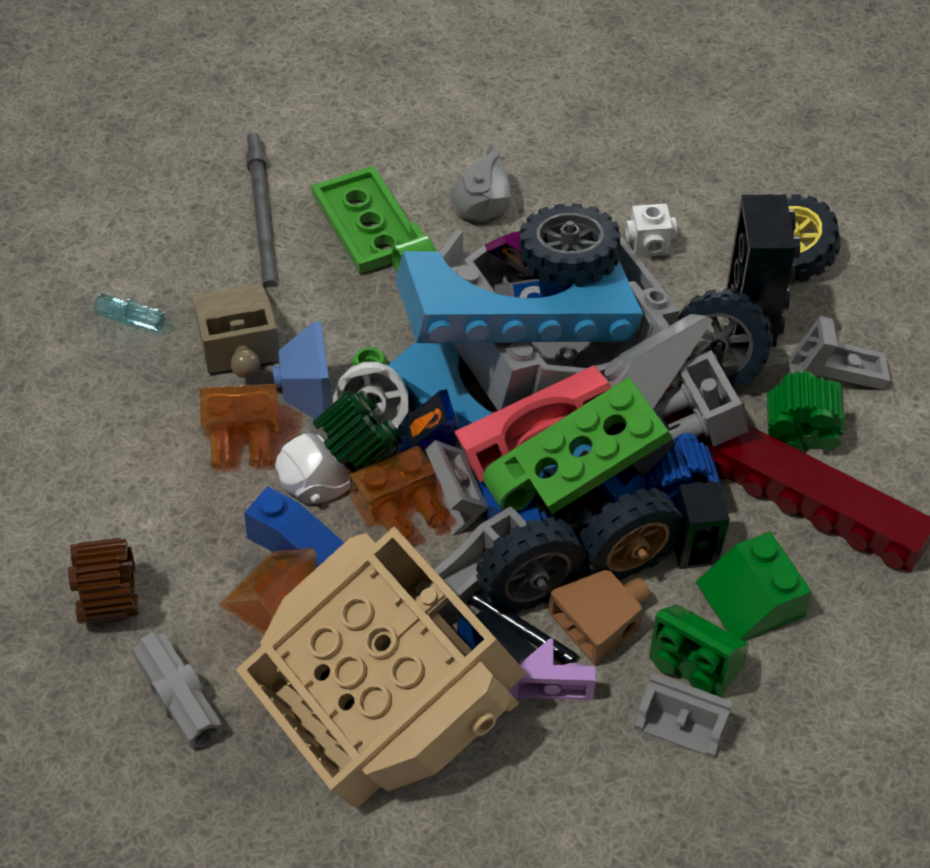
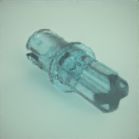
M104 292L100 293L101 296L98 295L96 298L94 310L97 315L117 319L125 326L134 323L154 330H161L166 320L164 312L140 305L135 298L127 300Z

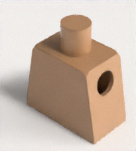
M603 570L551 591L548 613L593 665L596 666L640 628L643 613L641 603L649 599L651 594L647 584L641 578L637 577L623 585L611 571Z

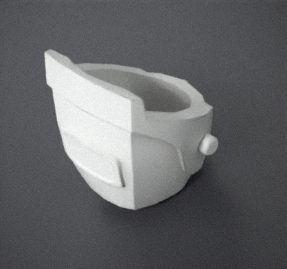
M313 433L302 434L287 443L281 449L275 464L281 487L308 505L321 504L335 499L352 488L356 483L360 484L363 479L361 480L355 475V472L358 471L357 467L355 468L350 462L342 465L331 455L324 444V441L327 439L326 437Z

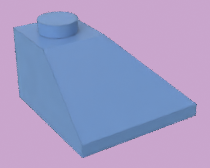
M321 321L310 324L278 350L280 366H272L275 389L282 388L283 400L314 419L331 406L329 376Z

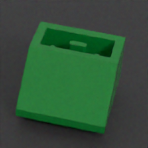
M676 604L660 609L655 616L649 659L663 673H675L688 680L691 687L722 697L744 666L749 643Z

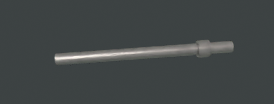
M250 133L247 136L248 152L245 157L246 167L251 172L262 283L264 288L276 287L277 280L264 170L267 167L266 155L261 149L260 135Z

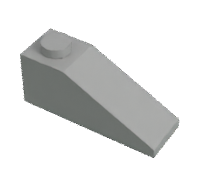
M690 314L623 352L619 357L613 359L605 369L604 375L610 387L612 388L630 377L653 409L713 320L708 316Z

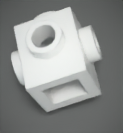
M667 204L632 206L631 220L625 222V236L627 242L631 241L633 251L637 257L669 255L671 239L677 237V223L675 217L670 218Z

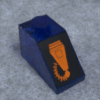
M447 389L439 390L402 421V437L397 441L399 447L398 454L400 460L407 459L410 472L433 468L425 450L435 440L455 447L456 435L454 431H456V418Z

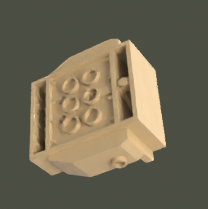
M395 526L376 543L367 533L350 537L282 599L260 642L261 647L236 669L329 789L356 809L380 787L388 792L437 774L477 736L488 733L496 724L497 718L505 710L510 712L519 704L508 690L527 674ZM430 586L429 588L424 589L420 594V591L423 587ZM448 601L452 602L484 638L473 650L438 612ZM390 640V646L385 651H381L382 644ZM330 670L328 678L321 681L322 673ZM354 699L352 708L345 710V704L349 700Z

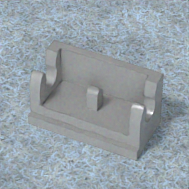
M653 673L638 709L640 713L634 729L714 758L728 725L733 702Z

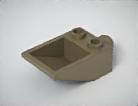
M262 283L191 295L208 373L232 369L234 374L240 378H251L258 373L260 364L279 360L278 350L280 348L277 327L270 301Z

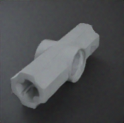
M152 632L140 638L139 643L132 649L133 655L150 682V688L155 700L160 699L166 710L164 712L165 716L170 715L190 748H202L215 741L223 732L222 724L207 702L203 687L194 669L189 664H183L164 633L155 634Z

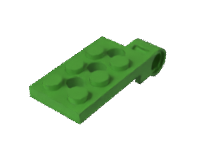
M374 166L311 185L314 200L359 274L392 264L398 272L403 251L436 252L431 239L424 235L417 222L410 223ZM352 200L363 201V203L357 205L349 202ZM367 222H375L378 225L373 227H366L363 224ZM386 244L392 246V248L381 250L377 246Z
M628 377L491 463L484 471L482 478L502 511L510 506L516 512L525 508L534 499L537 490L550 512L554 514L672 440V437L634 382ZM613 424H626L625 429L620 434H607L608 429ZM582 444L592 445L590 452L585 456H573L578 446ZM549 465L558 466L553 476L549 478L539 477L545 467Z

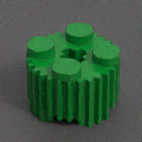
M797 370L794 374L788 372L787 376L784 377V381H781L780 385H775L774 389L767 393L768 435L803 452V449L817 448L821 450H835L841 445V435H844L845 430L843 388L840 386V382H834L833 380L824 381L822 377L816 379V376H813V373L807 370L803 372Z

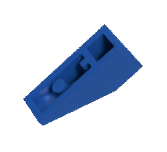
M269 486L264 489L244 512L247 539L309 573H312L344 544L338 536L300 503Z

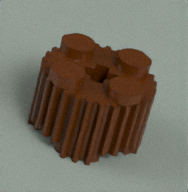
M119 537L71 544L70 554L73 566L68 567V577L71 592L78 591L80 600H77L75 603L78 623L92 624L115 621L139 615L138 594H131L135 593L134 572H136L134 554L132 546L128 547L127 540L120 539Z

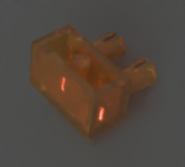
M276 384L200 388V423L204 437H210L211 468H221L222 453L225 468L235 466L233 435H248V464L250 466H260V451H262L263 466L273 464L271 433H280L279 399Z
M419 445L349 474L351 501L368 528L382 522L387 531L395 526L405 539L408 540L414 534L415 528L404 512L417 507L430 528L437 527L433 519L434 517L440 525L444 524L449 518L450 513L448 509L444 507L437 496L436 473Z

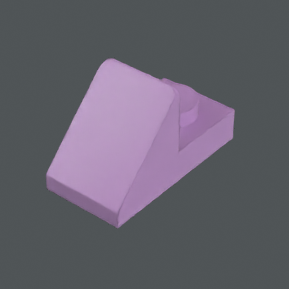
M550 638L520 664L527 674L510 689V693L515 698L593 700L596 669L595 666H583L578 663L553 665V638Z

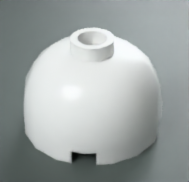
M362 362L350 367L337 383L333 394V403L347 391L358 394L363 390L375 402L377 408L374 412L380 417V420L384 422L388 419L398 429V426L403 422L408 412V390L402 377L390 366L379 362Z

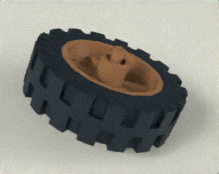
M651 488L649 491L645 489L636 490L633 495L627 493L618 498L619 501L614 504L610 502L602 508L603 512L599 515H594L588 521L589 526L583 528L579 536L581 538L580 543L587 554V558L584 560L592 575L607 570L611 571L620 581L630 575L642 572L648 567L656 566L662 556L666 557L672 551L671 547L674 544H678L681 539L680 533L683 532L682 522L684 518L664 491L660 492L659 489Z

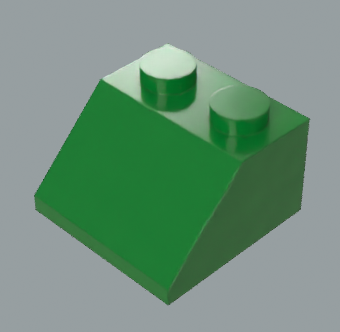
M771 531L736 544L696 581L698 588L726 631L743 641L806 617L812 594L811 589Z

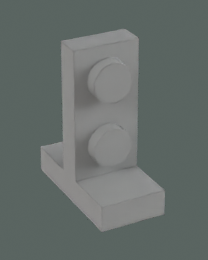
M824 316L818 317L786 362L787 371L792 374L797 370L799 372L807 370L813 373V376L820 375L884 390L890 382L885 353L837 342L834 321L832 318Z

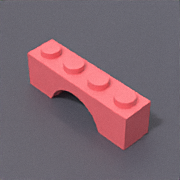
M593 365L454 432L468 464L479 482H482L483 473L491 463L606 392L611 387L606 378Z

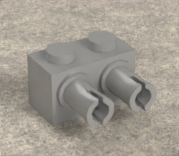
M712 351L686 361L678 371L681 381L678 383L679 387L664 393L653 408L655 413L662 419L686 408H689L690 411L693 410L694 414L668 424V431L674 440L683 433L695 434L697 437L703 435L705 438L708 437L713 447L749 432L743 405Z

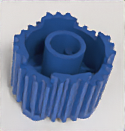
M683 433L677 436L675 440L672 439L675 445L646 474L645 490L649 491L651 488H656L660 492L664 491L674 505L679 485L693 482H719L721 492L723 493L711 451L703 442L699 443L697 436L691 433Z

